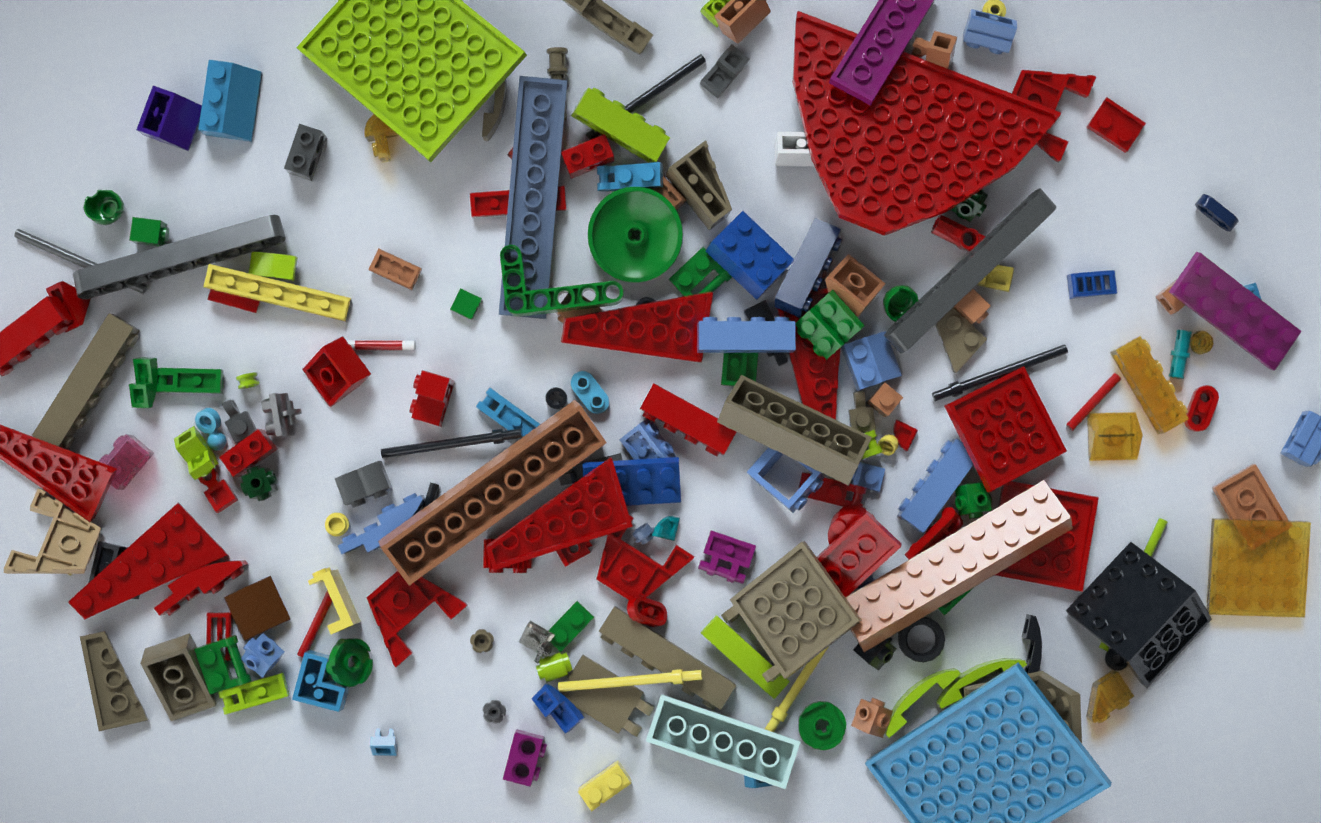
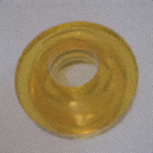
M1206 331L1195 332L1190 341L1191 350L1200 355L1209 352L1213 347L1212 336Z

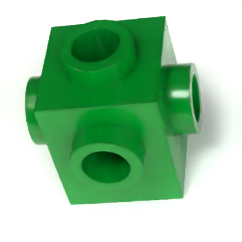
M983 483L965 484L955 489V505L959 511V516L968 515L969 519L981 518L984 512L992 511V497L986 491Z

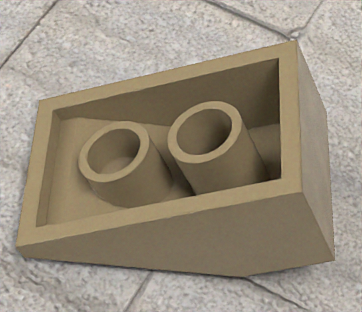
M190 633L145 648L140 663L170 721L216 706L214 694H209L194 650L197 646Z

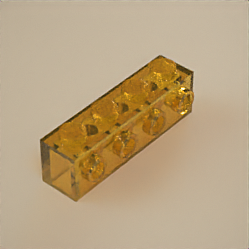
M1141 336L1114 349L1110 354L1157 434H1162L1188 420L1189 418L1186 415L1188 411L1184 403L1176 398L1174 394L1176 390L1169 380L1166 381L1162 374L1164 371L1162 365L1152 357L1149 343L1145 339L1142 340Z

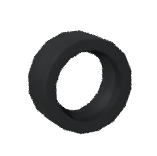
M923 617L898 632L899 648L905 656L916 662L924 663L934 660L941 654L945 645L943 629L936 621L929 617ZM926 625L934 632L935 644L926 653H916L908 645V633L915 626Z

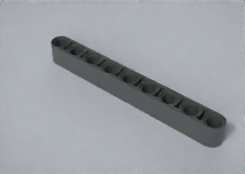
M1041 188L1032 192L886 331L884 334L885 338L899 353H904L911 348L1055 211L1057 206Z
M268 215L76 270L72 275L78 298L90 299L283 243L286 237L280 217L278 215Z

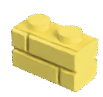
M617 760L580 786L578 793L592 812L600 806V803L606 802L632 783V779L619 760Z

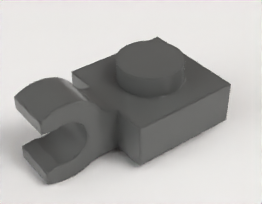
M230 399L222 403L224 410L230 417L224 423L235 443L242 441L257 430L248 411L240 413L234 400Z

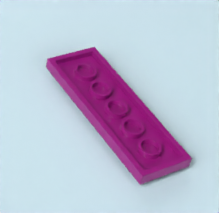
M879 0L831 76L829 83L871 106L935 0Z
M1195 252L1169 291L1170 294L1270 370H1276L1302 332L1199 252Z

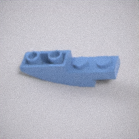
M414 493L403 499L404 503L397 507L393 503L381 509L382 514L377 516L381 525L378 526L376 522L363 528L365 533L359 536L353 533L342 538L343 543L338 545L341 554L351 552L363 545L367 553L380 548L378 542L380 539L419 512L425 501L424 495L417 497V494Z

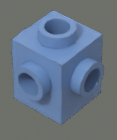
M263 633L257 639L251 638L243 648L246 652L241 660L248 668L254 670L263 678L278 663L285 651L274 640L268 638Z

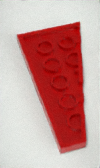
M827 288L813 292L811 296L813 302L810 309L828 294ZM777 308L779 317H788L789 321H795V323L800 319ZM806 311L803 312L801 318L807 313ZM795 325L796 350L793 353H789L801 403L836 420L841 347L826 360L824 356L820 357L814 352V345L808 338L804 339L798 334V327Z

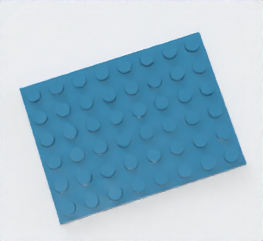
M1019 662L865 762V765L910 823H1050L1111 787L1112 784Z

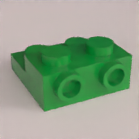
M833 290L795 323L798 327V334L804 339L808 338L814 345V352L820 357L824 356L826 360L865 326Z

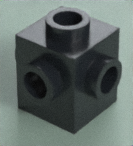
M889 637L866 652L862 650L859 643L853 650L869 665L879 671L885 663L891 660L897 648L890 643L893 639Z

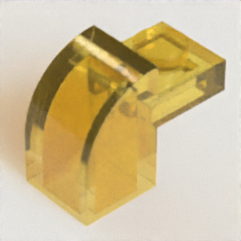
M373 114L366 123L365 138L368 142L375 141V143H372L375 157H379L382 163L390 162L391 156L387 138L399 135Z

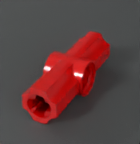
M941 214L935 220L931 234L968 252L986 237L977 230L968 228ZM965 233H969L972 237V243L969 246L963 242Z

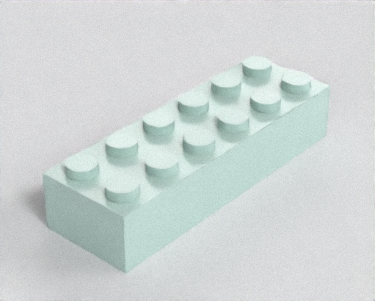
M662 694L646 742L783 789L787 787L801 743L799 740Z

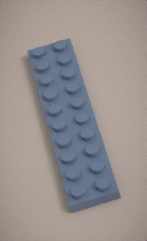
M519 76L505 246L515 245L521 250L524 259L527 291L549 288L567 80ZM509 252L505 260L513 263L517 260L518 254L516 252ZM513 275L508 280V284L512 287L518 286L521 282V278L518 275ZM502 279L498 315L513 316L505 305ZM544 296L537 297L535 306L539 308L546 306L548 299ZM513 300L511 309L520 310L524 304L523 300ZM538 314L521 317L546 319L547 314Z

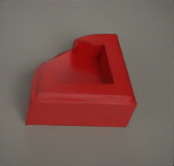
M896 419L893 427L894 436L898 440V445L903 450L908 451L918 430Z

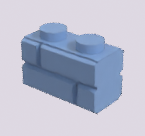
M971 9L963 32V42H966L967 46L975 49L980 48V46L989 48V51L994 54L1009 53L1017 30V20Z
M1303 411L1280 453L1302 466L1310 467L1313 464L1316 465L1321 459V416L1312 411Z

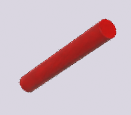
M1114 373L1071 418L1066 426L1073 431L1116 386L1121 377Z
M328 590L297 653L300 657H303L304 653L310 650L332 604Z

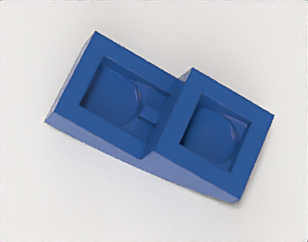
M548 683L531 698L545 717L551 715L565 734L570 732L585 718L568 698Z

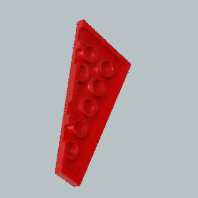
M713 292L564 318L561 342L702 363L703 353H697V324L699 321H703L704 317H709Z
M0 425L1 460L88 522L95 519L118 470L117 468Z
M612 458L603 462L486 545L493 571L633 527Z
M178 502L71 598L68 603L85 620L229 554Z

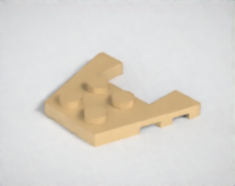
M37 489L30 505V511L53 517V520L38 556L11 550L4 566V573L84 574L101 533V528L92 522H88L76 512L73 513L57 499L53 500L42 489Z

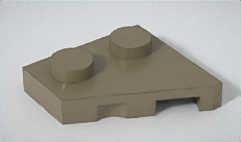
M954 308L946 313L935 325L943 341L944 350L951 362V368L955 373L962 368L987 340L981 332Z

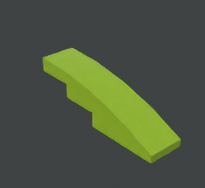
M717 615L700 632L773 699L790 682L787 678L784 679L781 674L773 682L767 683L762 674L773 665Z

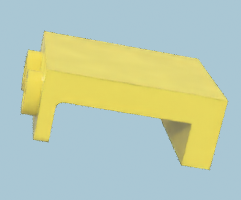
M329 567L313 573V578L308 580L309 585L324 581L340 620L327 625L330 634L337 633L361 622L339 570H331Z

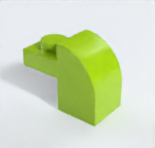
M195 426L174 438L175 448L187 462L189 474L194 480L207 476L215 468V465L218 464L214 452Z

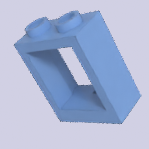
M768 447L747 473L792 513L796 510H801L808 500L806 498L811 492L815 493L823 485L822 480L825 477L821 472L799 462L812 474L788 500L763 479L783 455Z

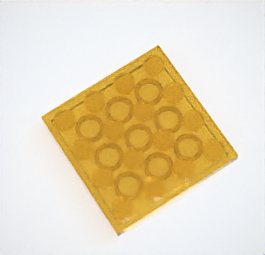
M1212 518L1206 608L1209 615L1305 617L1311 522Z

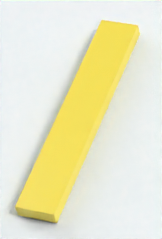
M212 264L208 265L203 286L207 289L345 322L351 301L349 297Z

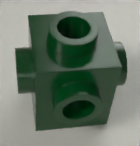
M980 190L950 210L955 212L958 217L971 222L976 215L980 217L986 209L987 205L984 202L988 194Z
M260 465L254 466L246 470V475L241 476L243 480L240 483L244 495L249 496L250 499H258V502L272 497L271 493L278 491L276 475L273 471H270V468H261ZM255 479L260 480L259 487H256L254 482Z

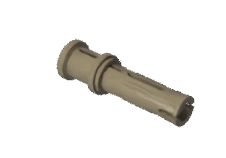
M552 47L547 49V54H549L547 73L551 79L565 80V76L568 74V68H566L567 48ZM565 102V113H564V120H565V121L567 120V117H566V102Z

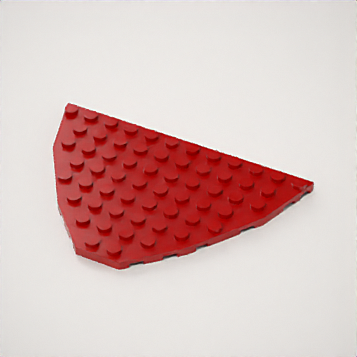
M800 11L796 14L792 82L811 160L838 217L883 236L946 213L1014 170L1061 115V112L906 52H903L870 106L829 83L831 76L853 43L857 33Z

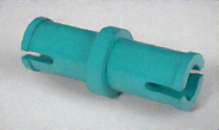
M1177 330L1174 350H1171L1170 354L1172 362L1168 377L1184 379L1187 358H1190L1188 351L1192 332Z

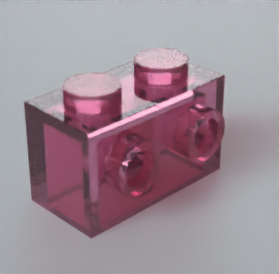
M130 434L118 437L113 444L114 449L109 455L105 454L98 461L118 469L111 483L117 490H124L154 454L153 451Z

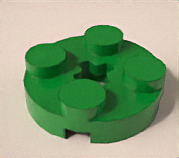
M339 639L331 650L329 661L326 664L327 673L332 676L337 684L344 687H355L357 684L364 683L370 676L373 667V659H370L368 653L371 652L370 647L361 639ZM351 657V661L353 663L352 667L348 666V661Z
M816 701L803 709L798 717V731L802 740L814 749L829 750L836 747L842 741L847 724L844 714L837 706L828 701ZM820 719L823 722L828 721L829 723L826 726L827 730L825 732L815 728L818 725L817 721Z

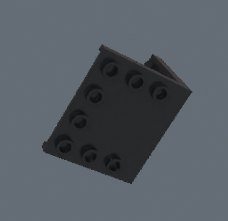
M1132 542L1120 552L1066 610L1068 615L1123 658L1138 681L1146 688L1159 677L1212 620L1195 589Z

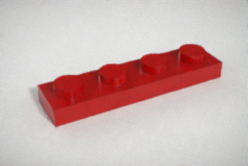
M558 186L556 211H567L565 186ZM509 190L470 193L471 217L507 215Z

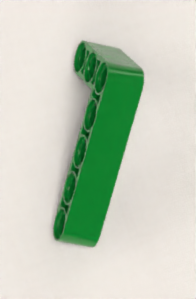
M507 245L500 252L505 305L513 316L521 317L614 306L622 302L624 298L623 288L616 281L527 291L524 259L521 250L515 245ZM509 252H516L518 254L517 260L513 263L505 260ZM513 275H518L521 278L520 284L515 287L508 284L509 278ZM609 288H617L620 291L616 299H610L606 296ZM585 291H593L596 294L595 299L591 302L584 301L582 295ZM561 294H570L572 296L571 302L566 305L560 304L558 300ZM539 296H544L548 299L546 306L542 308L535 306V300ZM513 300H523V307L520 310L511 309Z

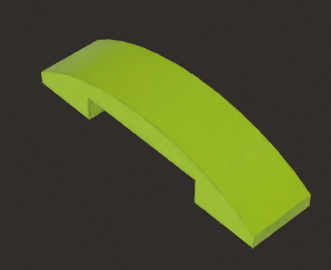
M1002 658L978 664L953 680L939 695L936 704L942 709L963 698L959 691L960 688L997 669L1002 673L1018 662L1022 668L1027 666V663L1022 659Z
M956 668L941 670L923 678L909 688L893 707L890 723L886 728L885 734L890 738L907 723L901 714L934 684L945 689L961 674L960 671Z

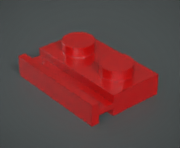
M1106 97L1086 127L1126 153L1146 123Z

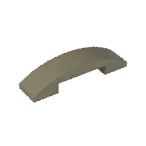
M563 0L600 31L639 55L653 37V34L635 21L631 22L602 0Z
M506 80L495 91L493 113H484L482 137L484 141H489L502 119L507 94Z

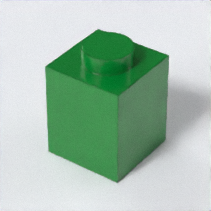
M138 217L132 218L129 241L135 244L156 247L163 246L168 241L169 228H167V224L163 221Z

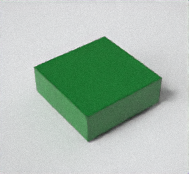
M460 288L450 310L473 320L482 298Z

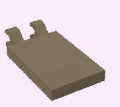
M583 654L567 681L619 676ZM636 686L561 692L576 708L618 734L624 728L637 737L642 727L628 719L632 711L636 707L644 714L650 716L654 710L653 705L641 699L644 691Z

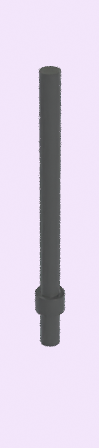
M21 229L15 231V238L78 266L86 268L97 264ZM140 284L129 288L144 294L147 290V285Z

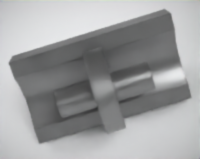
M288 393L269 394V398L261 402L264 413H272L273 421L267 422L265 425L266 434L276 435V437L295 435L293 425L297 424L295 415L302 414L301 409H294L293 401H289Z

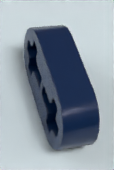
M1203 194L1195 203L1200 212L1226 231H1232L1239 222L1233 213L1207 194Z

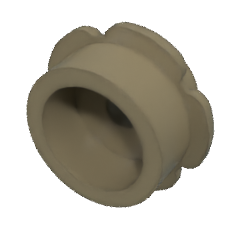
M485 629L477 630L470 638L473 650L478 653H482V651L488 652L493 647L494 637L490 632H486Z

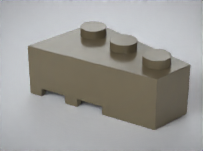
M705 140L670 166L665 176L687 200L688 205L707 229L711 230L728 217L732 207L724 186L720 182L715 162L711 158L708 150L709 146Z

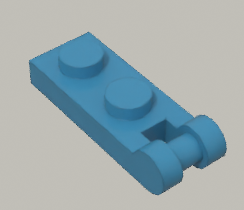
M661 162L597 166V175H599L597 191H617L626 187H663V164ZM609 175H615V182H609Z
M490 387L486 391L487 396L482 402L479 401L476 405L479 410L507 430L521 428L523 437L540 425V423ZM494 401H497L500 405L493 411L490 406Z

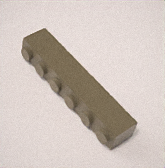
M109 313L32 436L68 449L75 440L73 436L78 428L81 429L88 419L86 415L89 410L93 409L100 401L99 395L101 391L112 382L113 372L124 363L126 359L125 353L129 347L131 348L136 344L139 338L137 334L140 330L118 316Z
M616 606L613 607L599 629V632L602 633L600 638L611 645L616 642L622 646L621 651L631 658L634 655L642 659L641 664L651 671L654 668L662 673H671L672 670L682 669L683 671L702 670V680L684 681V684H681L683 686L681 690L691 697H694L696 694L703 698L701 703L712 710L715 707L721 710L736 687L734 682L646 625L633 621L627 613Z

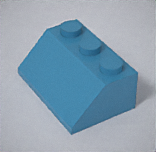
M209 60L198 130L205 136L252 142L262 72L231 62Z

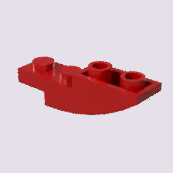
M246 560L220 562L201 567L183 575L168 585L173 594L154 607L155 611L159 616L166 614L171 616L181 608L179 604L184 600L191 601L200 594L199 589L204 594L211 592L216 594L225 587L224 582L229 578L234 580L245 572L243 568L248 563Z

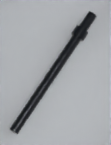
M700 54L627 104L625 110L632 113L705 63L704 56ZM593 129L585 133L589 140L601 135Z
M1064 344L959 383V381L950 383L948 387L932 392L933 400L938 401L949 396L956 397L962 395L963 391L1001 378L1023 366L1026 369L1067 354L1068 349Z
M521 428L506 431L497 429L492 430V433L381 449L382 458L490 442L500 444L504 443L505 440L522 438L523 433Z

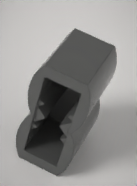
M382 461L371 463L335 478L344 505L351 504L352 508L365 504V498L374 496V499L388 494L387 490L392 488Z

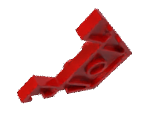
M1022 70L1012 90V94L1055 110L1064 89L1087 98L1096 76ZM1046 133L1036 145L1054 161L1059 163L1069 141Z
M623 529L607 535L596 580L628 600L639 596L647 597L692 561L695 556L676 545L664 565H661L621 540L627 530Z
M398 571L366 597L395 667L413 653L398 635V632L435 601L450 620L468 606L466 602L424 577H420L414 583L408 585Z

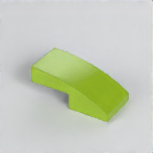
M251 252L248 273L270 279L277 278L294 281L298 257L275 253Z

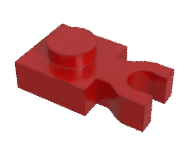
M213 468L211 471L212 478L209 481H206L205 477H199L198 479L203 485L208 487V490L203 493L215 512L220 513L238 501V498L226 480L223 479L219 482V474Z

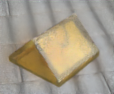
M1136 412L1089 413L1087 415L1089 461L1138 459L1143 434Z

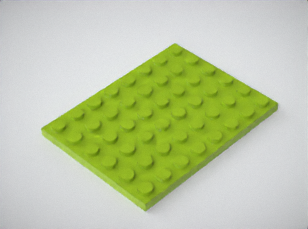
M339 0L296 47L304 56L429 162H432L527 56L525 51L462 0Z

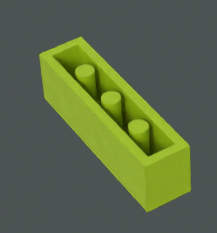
M588 87L571 116L601 135L605 134L606 138L648 163L657 162L670 139L665 134L666 131L657 125H649L640 114H631L626 111V107L616 100H613V102L608 100L599 89H590Z

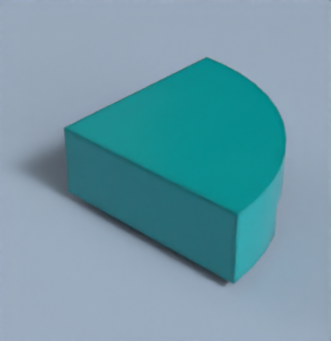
M675 516L663 518L655 526L652 536L675 541L680 518Z

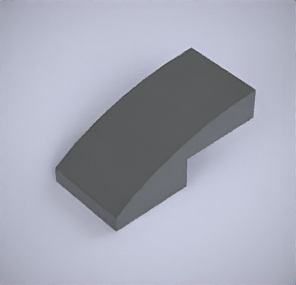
M731 44L712 69L703 77L700 84L716 98H719L745 67L750 58Z

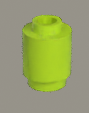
M559 652L539 660L540 665L536 666L540 680L545 678L546 683L568 675V672L573 671L567 652L563 654Z

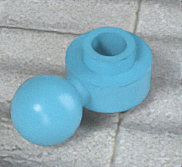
M205 408L198 412L195 416V423L200 431L209 434L207 439L208 446L215 451L222 450L226 446L227 439L223 433L217 430L221 425L220 415L212 408Z

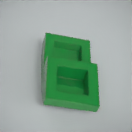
M157 358L133 359L136 382L129 384L132 408H152L158 381Z

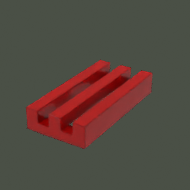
M230 612L207 613L206 644L213 642L214 618H217V641L223 639V618H226L225 638L232 636L233 617ZM225 647L226 661H232L228 648Z

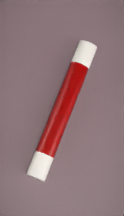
M347 341L353 350H415V341Z

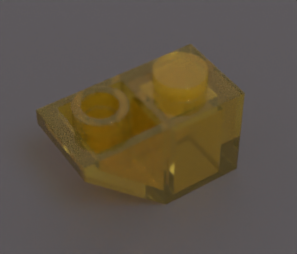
M1111 670L1092 683L1086 714L1089 721L1102 723L1110 717V712L1116 708L1121 710L1130 704L1129 700L1134 695L1119 672Z

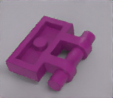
M711 530L703 553L712 557L710 563L700 560L698 569L706 571L707 575L713 576L715 574L726 578L728 582L734 583L735 581L743 584L746 575L738 573L739 566L749 568L756 545ZM722 559L731 562V568L727 569L718 566V560Z

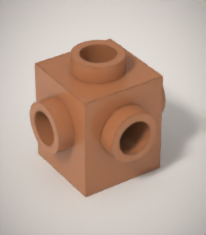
M872 698L871 701L861 699L856 708L851 726L868 734L883 738L893 711L885 708V702L875 698Z

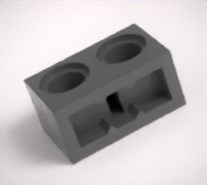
M299 124L284 169L289 174L312 181L327 136L321 130Z

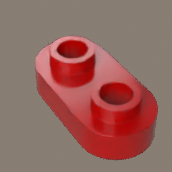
M1209 385L1200 386L1193 392L1184 416V423L1189 430L1198 432L1205 430L1209 426L1219 400V394L1214 387ZM1203 393L1207 395L1206 402H1203L1201 400V395ZM1195 415L1199 418L1198 424H1195L1192 420Z
M643 596L634 597L628 601L627 612L633 621L650 627H658L666 623L667 610L662 603Z

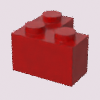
M424 370L421 371V375L417 374L413 388L416 389L415 394L418 397L417 400H412L409 413H412L411 418L442 427L455 381Z

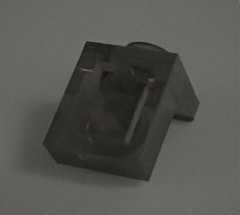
M530 620L519 643L535 651L537 655L534 662L539 663L543 657L548 658L554 646L551 643L555 635Z

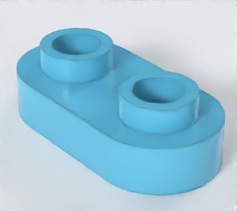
M579 371L573 375L571 387L587 409L594 414L605 412L609 407V398L593 376L586 371ZM580 379L587 380V385L585 387H580L578 385V381ZM596 397L602 400L599 406L593 405V399Z

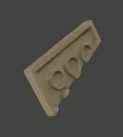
M106 631L80 636L98 730L104 731L149 720Z

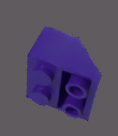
M153 85L136 130L146 137L189 151L200 122L202 105Z

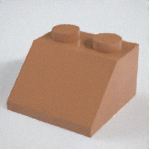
M849 254L825 279L828 293L833 290L857 317L861 315L886 284Z

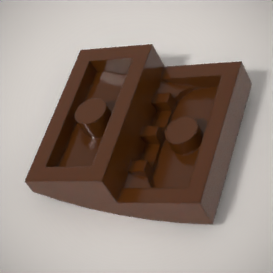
M271 576L224 597L243 641L290 620Z

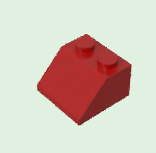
M343 336L323 346L302 369L330 407L358 388L371 375L366 365Z

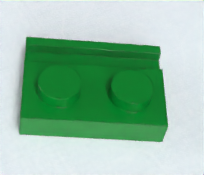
M724 353L721 385L735 386L741 375L756 382L759 353Z

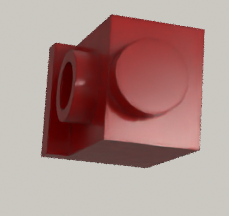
M590 540L577 544L579 549L576 553L571 552L570 547L556 551L565 567L591 553L589 549L592 547Z

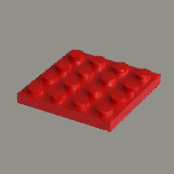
M1024 366L944 406L987 492L993 491L1067 452Z
M1014 481L1002 485L998 507L1035 485ZM1050 488L1071 516L1073 529L995 574V576L1083 592L1099 497Z

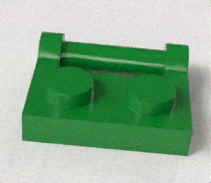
M702 247L668 280L683 296L693 295L691 291L713 270L718 275L698 294L714 292L724 282L727 283L732 279V276Z
M236 635L194 649L210 695L252 681L250 674L246 673L243 661L241 660L236 644L238 643ZM223 647L228 648L237 674L236 678L232 679L222 649Z

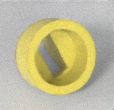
M888 434L879 440L878 446L881 445L882 454L889 456L897 450L898 440L894 435Z

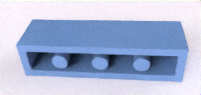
M704 317L703 321H699L697 324V353H793L796 350L795 321H789L788 317H776L774 321H765L764 317H752L751 321H741V317H728L727 321H717V317Z
M957 438L952 441H946L940 450L943 454L938 461L934 459L926 469L928 472L924 480L920 478L912 488L914 491L910 499L905 498L898 507L900 512L897 516L920 533L926 531L973 466L963 443Z

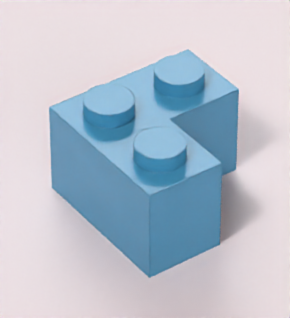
M309 650L304 653L292 700L340 712L345 707L350 687H344L335 681L327 680L326 664L329 661L330 655Z

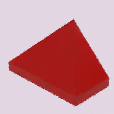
M64 281L46 288L48 295L58 297L73 318V321L67 325L68 329L65 332L83 325L90 299L78 298L76 288Z

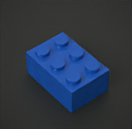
M744 211L706 249V252L756 300L763 295L794 261V258Z

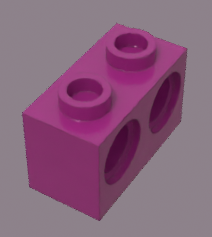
M516 729L503 780L531 787L533 781H538L541 767L537 766L539 757L544 758L547 744L543 743L544 736ZM532 741L536 747L535 751L531 753L524 751L523 742ZM520 764L526 765L529 768V774L526 776L519 775L516 767Z

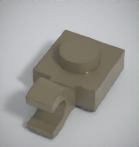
M864 391L853 392L855 409L848 410L850 427L860 432L876 430L873 407H866Z

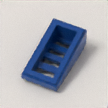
M1115 270L1067 275L1069 299L1117 294ZM1104 276L1109 277L1110 289L1105 288ZM1095 277H1099L1101 290H1097ZM1087 278H1090L1092 291H1088ZM1078 279H1082V292H1079Z

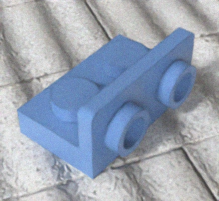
M648 419L638 424L619 439L634 460L676 457L671 444L662 438L658 427Z

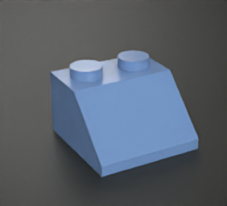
M886 331L858 339L841 347L857 392L902 376L892 346L884 336Z

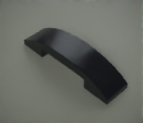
M1026 614L1022 638L1031 640L1026 660L1027 666L1024 669L1028 674L1038 672L1040 669L1042 638L1036 616Z

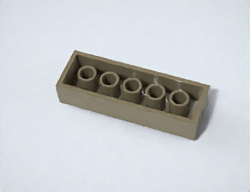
M743 375L740 376L725 400L717 420L718 423L741 433L846 485L850 484L872 439L871 436Z

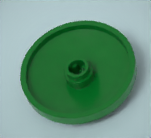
M626 187L612 192L597 205L588 225V244L596 263L610 276L625 282H646L664 274L678 258L683 244V226L677 210L663 195L644 187ZM635 231H640V239L638 240L633 238Z

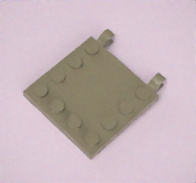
M805 541L799 543L730 599L733 606L721 615L726 623L734 622L741 615L775 665L762 674L767 683L773 682L781 674L784 679L789 678L862 621Z

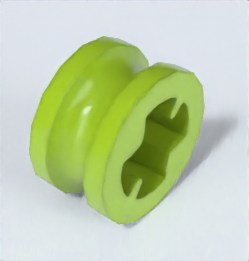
M257 372L237 376L236 380L240 382L238 389L259 385V381L256 380Z

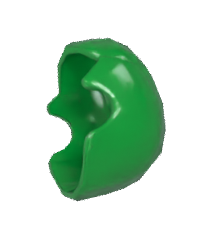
M97 190L95 195L85 198L83 209L86 216L95 223L110 225L122 216L124 203L121 196L112 190Z
M894 286L886 292L883 298V309L887 316L896 322L918 301V295L909 286Z

